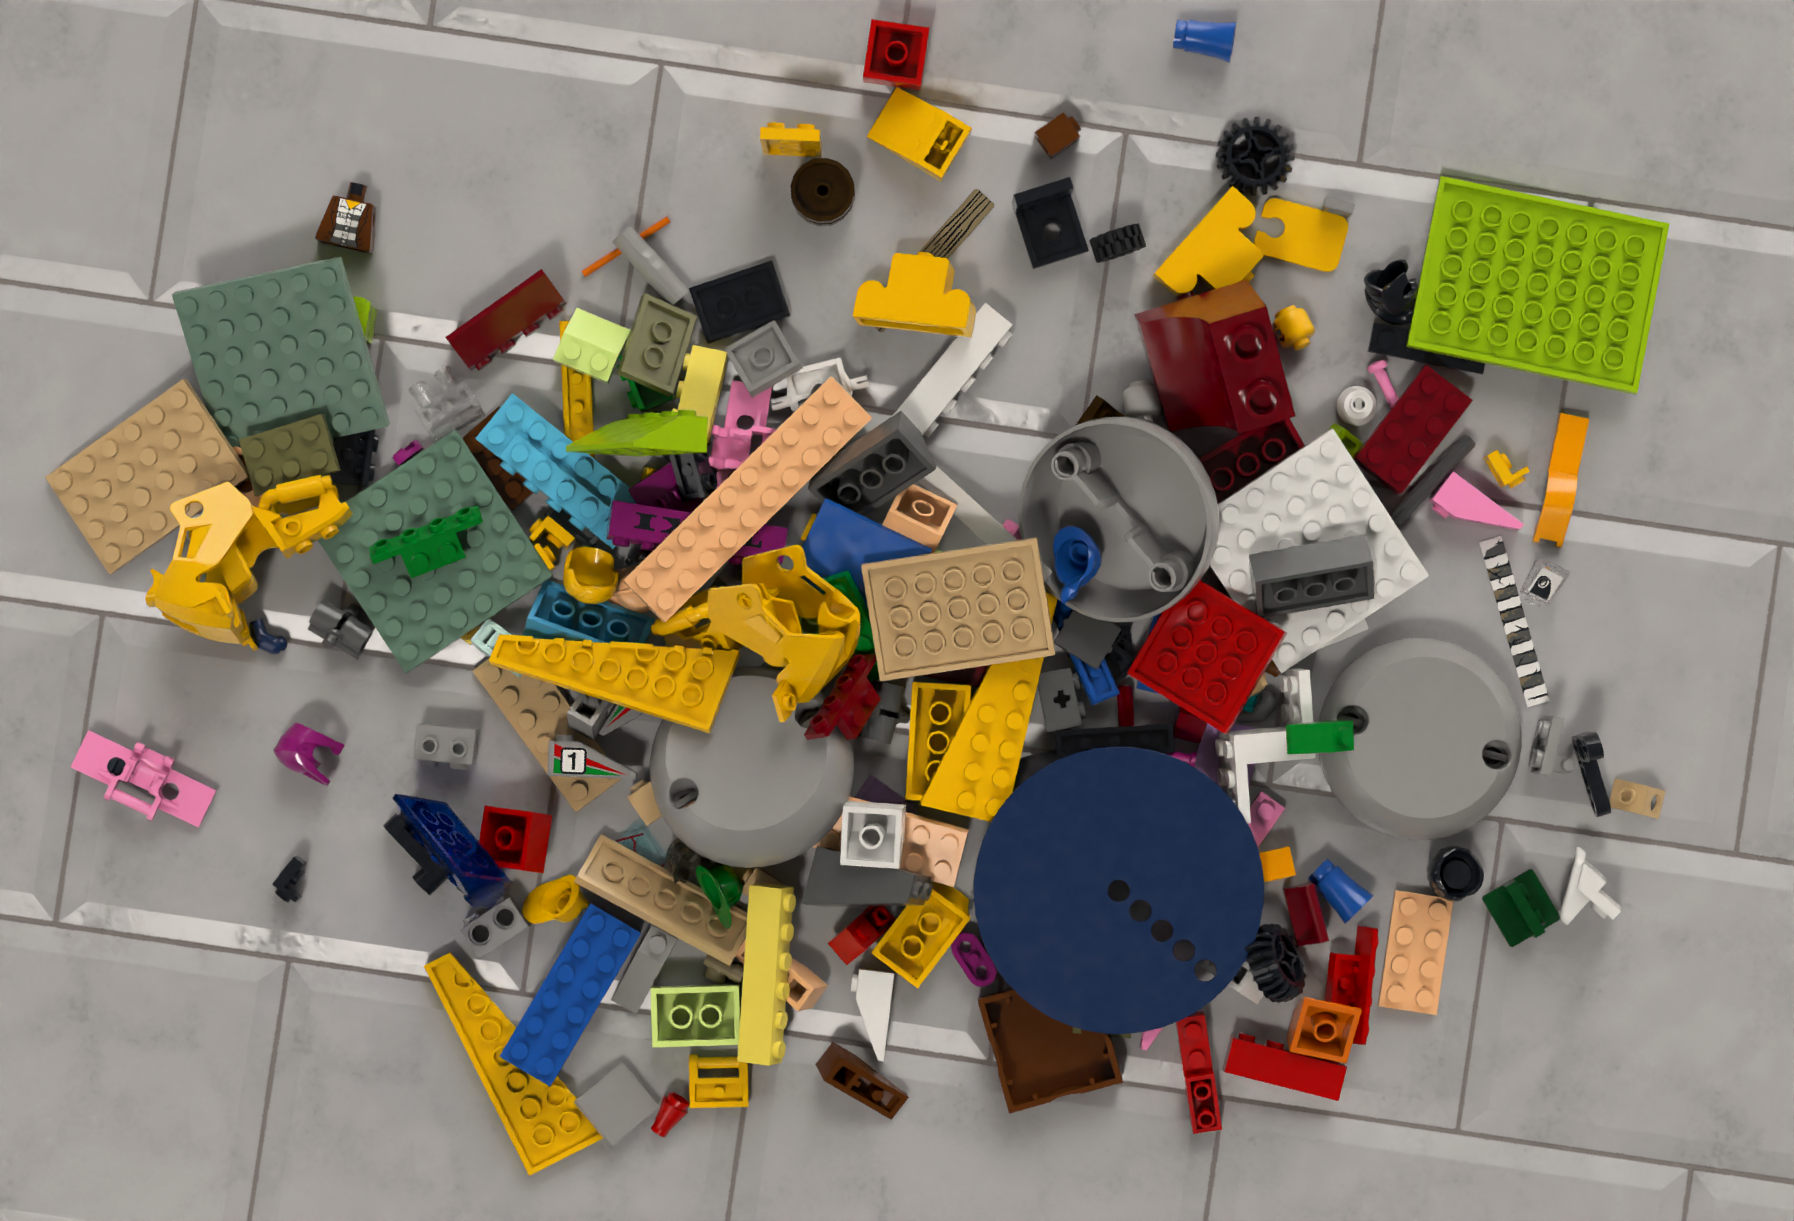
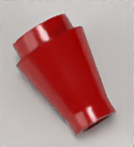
M670 1092L668 1096H664L655 1121L651 1126L652 1131L661 1137H666L669 1131L688 1113L687 1108L690 1103L675 1092Z

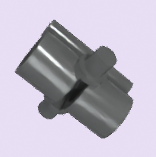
M324 599L314 610L308 627L309 631L324 639L322 645L325 648L332 649L333 646H336L357 660L362 655L363 648L374 629L357 620V614L360 612V607L357 604L351 603L348 608L341 610Z
M875 680L870 683L881 700L858 736L891 744L896 724H906L910 720V714L900 708L905 687Z

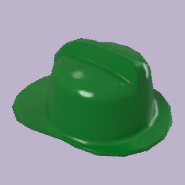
M723 864L710 869L699 865L696 868L698 882L710 900L721 924L729 929L731 927L729 909L740 900L742 895L740 879L728 865Z

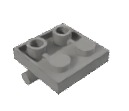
M1544 716L1543 721H1538L1535 737L1539 738L1537 749H1532L1528 764L1532 767L1531 773L1552 776V772L1568 774L1574 770L1575 763L1571 757L1557 754L1564 718Z

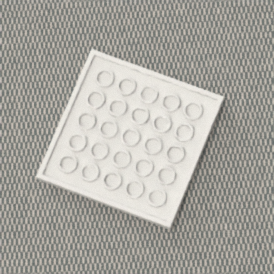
M1332 428L1218 503V541L1210 566L1230 597L1256 613L1250 576V554L1285 549L1291 546L1308 545L1320 541L1337 540L1349 536L1366 535L1373 560L1374 599L1264 618L1287 632L1272 658L1281 673L1429 576Z

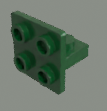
M1528 869L1482 896L1485 906L1510 947L1516 946L1529 937L1537 938L1546 932L1545 928L1560 920L1556 908L1532 869Z

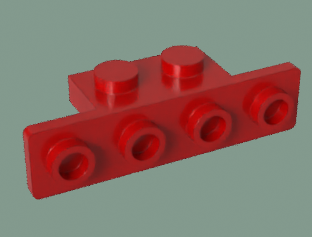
M1360 925L1357 927L1354 954L1330 952L1325 1001L1361 1008L1362 1011L1353 1044L1366 1045L1369 1034L1370 1007L1373 1000L1372 985L1376 972L1375 956L1379 939L1378 928Z

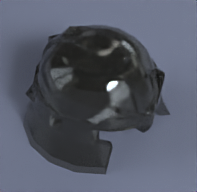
M678 837L671 842L666 852V870L673 876L674 883L679 881L686 883L689 878L696 874V868L699 865L707 869L723 865L699 855L687 847Z

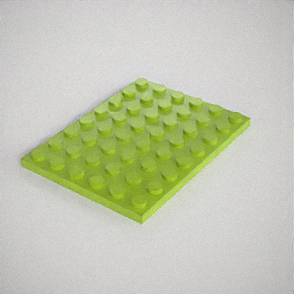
M1440 176L1406 347L1636 395L1640 383L1670 223Z

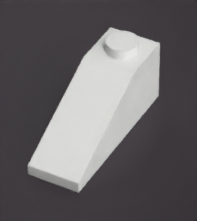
M859 968V974H853L851 991L856 992V1001L877 1060L884 1062L894 972Z

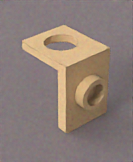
M1614 779L1609 803L1611 808L1659 819L1665 791ZM1655 795L1656 804L1653 810H1651V800Z

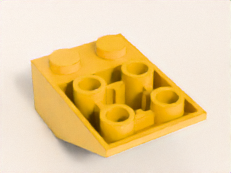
M896 87L866 137L942 182L970 136L972 128L947 112Z

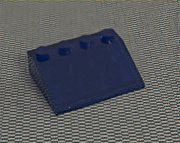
M395 794L392 799L408 826L415 833L414 838L421 845L426 846L431 853V859L444 868L448 873L447 878L449 881L459 887L465 894L464 899L476 908H492L513 882L450 806L443 801Z

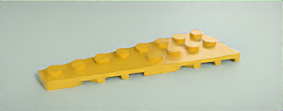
M1046 593L1052 625L1057 598L1053 594ZM1044 657L988 666L986 674L979 688L974 693L951 743L947 746L927 790L920 799L919 805L989 822L993 820L999 808L1013 792Z
M499 634L489 662L493 666L710 734L739 660L740 652L735 649L725 651L713 650V648L703 647V649L685 648L684 646L674 645V647H662L645 643L613 641L611 643H599L592 640L568 641L564 640V638H554V640L536 639L533 636Z
M452 952L424 965L529 1176L603 1139L575 1105L574 1101L577 1097L558 1075L552 1085L548 1086L499 1057L516 1027Z

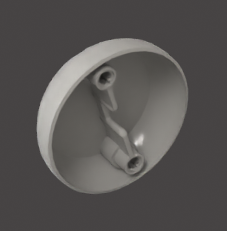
M1130 417L1093 419L1075 425L1059 434L1043 448L1030 466L1023 482L1019 499L1018 518L1021 540L1037 537L1041 561L1052 571L1045 582V587L1058 600H1060V592L1065 584L1058 580L1054 567L1053 543L1058 531L1066 526H1078L1085 529L1101 549V567L1098 573L1086 585L1080 588L1076 598L1067 601L1065 604L1069 608L1097 620L1109 622L1138 621L1160 614L1175 606L1201 581L1212 561L1218 541L1219 509L1213 485L1204 466L1181 439L1168 430L1141 419Z
M1409 637L1393 640L1370 649L1355 659L1338 676L1324 700L1319 715V721L1348 720L1353 721V725L1356 726L1353 727L1354 750L1318 753L1324 777L1332 793L1340 804L1364 825L1395 838L1406 840L1441 839L1458 834L1474 826L1486 817L1504 797L1515 777L1522 747L1520 719L1514 699L1498 673L1479 656L1445 640L1428 637ZM1345 713H1349V714L1353 715L1354 718H1352V717H1347V716H1343V715H1344ZM1492 748V749H1494L1496 752L1488 751V750H1486V749ZM1484 757L1499 761H1496L1494 764H1489L1485 761Z
M763 666L735 668L710 734L662 719L653 740L650 755V778L657 807L667 825L687 847L714 862L728 866L750 868L775 865L793 859L808 851L831 831L842 815L843 805L849 800L854 780V754L851 739L847 740L837 725L828 737L807 740L804 736L810 721L816 716L823 705L824 699L827 697L821 691L810 702L797 703L796 709L792 711L791 716L785 722H779L772 694L778 687L777 675L782 671L780 669ZM695 801L693 804H691V805H689V806H687V807H685V808H682V807H684L685 805L689 804L690 802Z

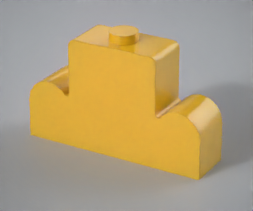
M1232 186L1156 270L1153 277L1177 296L1191 292L1197 284V277L1211 290L1244 280L1249 282L1255 276L1251 270L1264 256L1263 252L1240 232L1249 228L1255 219L1256 211L1253 204Z
M917 252V255L895 253L892 257L887 287L884 288L880 282L875 280L864 282L857 291L853 317L862 326L972 337L976 308L965 291L960 289L952 290L955 270L947 258L934 257L933 254L927 252Z

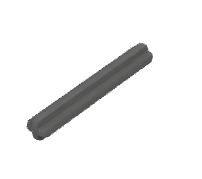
M1468 435L1462 436L1393 509L1389 515L1397 527L1402 525L1475 447L1476 443Z

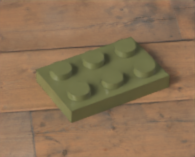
M646 293L642 295L617 374L668 397L671 396L676 387L697 316Z
M324 414L239 439L255 496H261L266 491L276 488L277 484L319 474L325 476L341 471Z

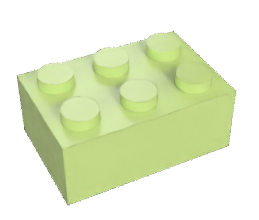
M739 984L652 986L650 988L652 1048L738 1045L741 1014V991Z

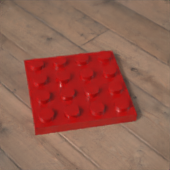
M1200 581L1184 599L1161 614L1127 674L1222 733L1228 734L1287 635V632L1205 582Z

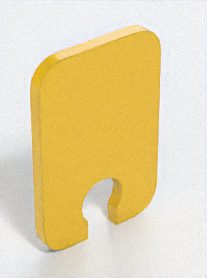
M1279 198L1269 199L1265 203L1261 217L1281 220L1284 225V232L1280 237L1272 238L1265 232L1257 230L1254 245L1263 252L1264 256L1322 272H1331L1337 268L1348 232V223L1344 217Z

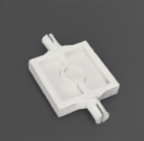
M840 357L802 367L803 369L786 378L788 385L787 395L770 399L773 411L790 407L794 413L831 376L851 397L854 390L869 387L867 375L849 379L844 372Z

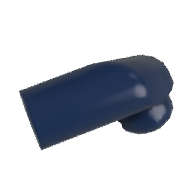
M263 618L249 622L258 648L270 654H279L280 651H285L287 648L286 639L283 636L275 637L268 634Z

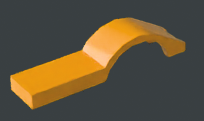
M1559 413L1547 468V486L1544 502L1535 526L1532 542L1539 543L1541 538L1555 541V547L1562 548L1574 506L1577 476L1589 424L1588 418Z

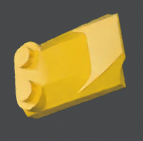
M930 882L933 885L932 893L929 900H925L923 906H906L871 952V954L917 989L971 919L968 909L969 899L954 887L938 882Z

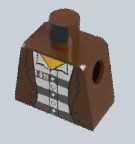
M350 182L346 198L332 196L315 236L318 242L373 255L376 207L373 204L364 202L367 186Z

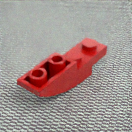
M1204 1011L1195 1012L1176 1022L1178 1047L1193 1134L1222 1130Z

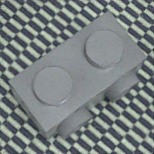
M417 724L414 759L421 760V766L438 767V762L450 763V769L467 770L468 765H475L478 730Z

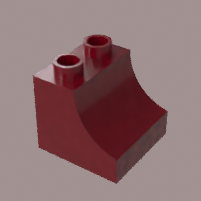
M1247 280L1134 314L1153 384L1156 387L1160 400L1163 420L1170 432L1192 427L1220 426L1233 429L1240 434L1296 416L1267 306Z

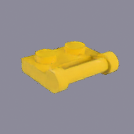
M689 1054L690 1108L749 1107L748 1063L737 1062L738 1056L698 1057V1054ZM739 1068V1077H698V1069Z

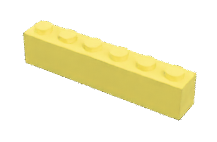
M766 883L749 885L737 1062L771 1066L782 1063V1058L785 1055L786 1045L783 1041V1036L788 1021L785 1007L790 992L787 979L788 970L792 963L789 950L790 941L794 934V927L791 922L792 912L796 905V897L793 894L794 887Z

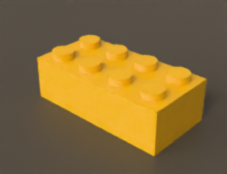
M912 682L905 800L920 801L921 797H923L970 703L971 685Z

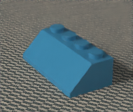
M547 580L542 584L530 610L522 636H533L536 639L554 640V638H564V640L568 641L592 640L599 643H611L613 641L646 644L655 618L608 601L599 604L579 602L567 593L564 585Z

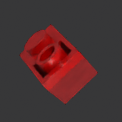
M869 906L827 944L848 965L885 933L896 919L884 906Z

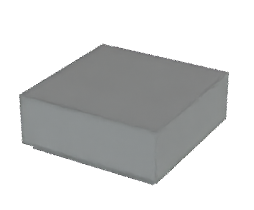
M1327 196L1324 199L1322 210L1348 218L1353 214L1355 204Z

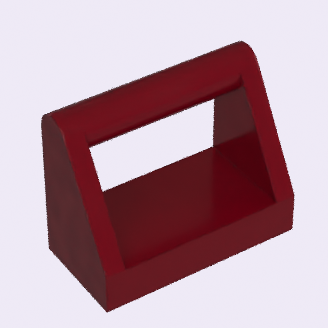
M1307 882L1282 889L1296 945L1304 946L1329 941L1315 883Z

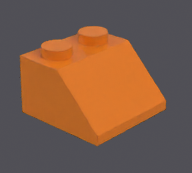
M1303 997L1293 1011L1286 1036L1289 1052L1347 1063L1361 1015V1008Z

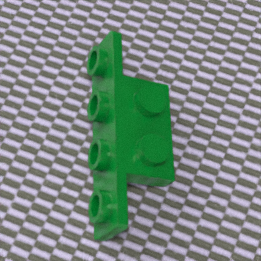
M479 506L464 507L449 517L435 518L428 525L417 529H407L401 535L391 539L378 540L373 546L369 547L372 564L401 555L412 579L466 558L457 532L483 522Z

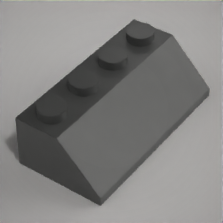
M900 411L835 454L810 479L808 490L822 504L825 498L862 516H866L936 470V465L920 430Z
M1366 535L1349 536L1337 540L1320 541L1308 545L1291 546L1285 549L1262 551L1249 555L1250 576L1256 613L1263 618L1374 599L1373 560Z

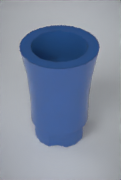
M1190 19L1188 22L1177 20L1173 48L1184 49L1185 52L1198 53L1230 63L1236 22L1219 23Z
M1328 858L1308 877L1312 883L1317 885L1316 890L1334 908L1344 924L1374 896L1350 878L1338 865L1335 867Z

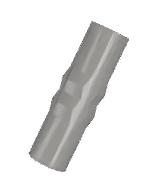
M631 225L612 241L643 276L645 281L667 303L674 305L689 292L688 288L670 270L666 262L658 256L656 251L642 239Z

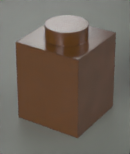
M1063 112L1037 130L1034 137L1051 160L1079 141L1080 135L1078 132L1081 131V128L1073 116L1068 118Z

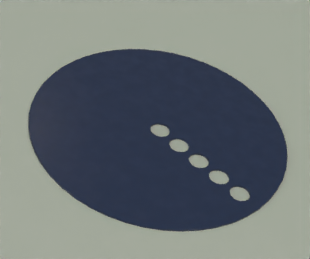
M1104 747L1074 753L1045 766L1026 779L1012 792L991 821L980 847L974 875V905L980 935L990 958L1006 982L1019 996L1047 1016L1072 1027L1105 1034L1139 1033L1162 1028L1190 1016L1211 1002L1227 987L1247 959L1249 953L1245 948L1255 942L1264 904L1263 869L1258 847L1250 827L1232 799L1218 784L1188 763L1167 754L1136 747ZM1115 880L1125 881L1130 888L1129 896L1123 901H1114L1108 895V887ZM1144 900L1150 904L1151 915L1147 920L1136 921L1131 917L1129 909L1133 902ZM1158 920H1166L1173 927V934L1166 941H1158L1151 934L1152 925ZM1188 940L1194 945L1195 953L1190 960L1180 961L1175 958L1173 947L1176 942ZM1201 960H1210L1216 966V974L1209 981H1202L1195 975V966Z

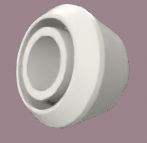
M1349 387L1340 394L1337 400V412L1340 418L1349 425H1364L1376 413V399L1364 387Z

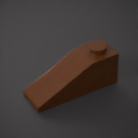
M834 1042L831 1043L815 1064L825 1082L891 1120L909 1098L905 1092L855 1054Z

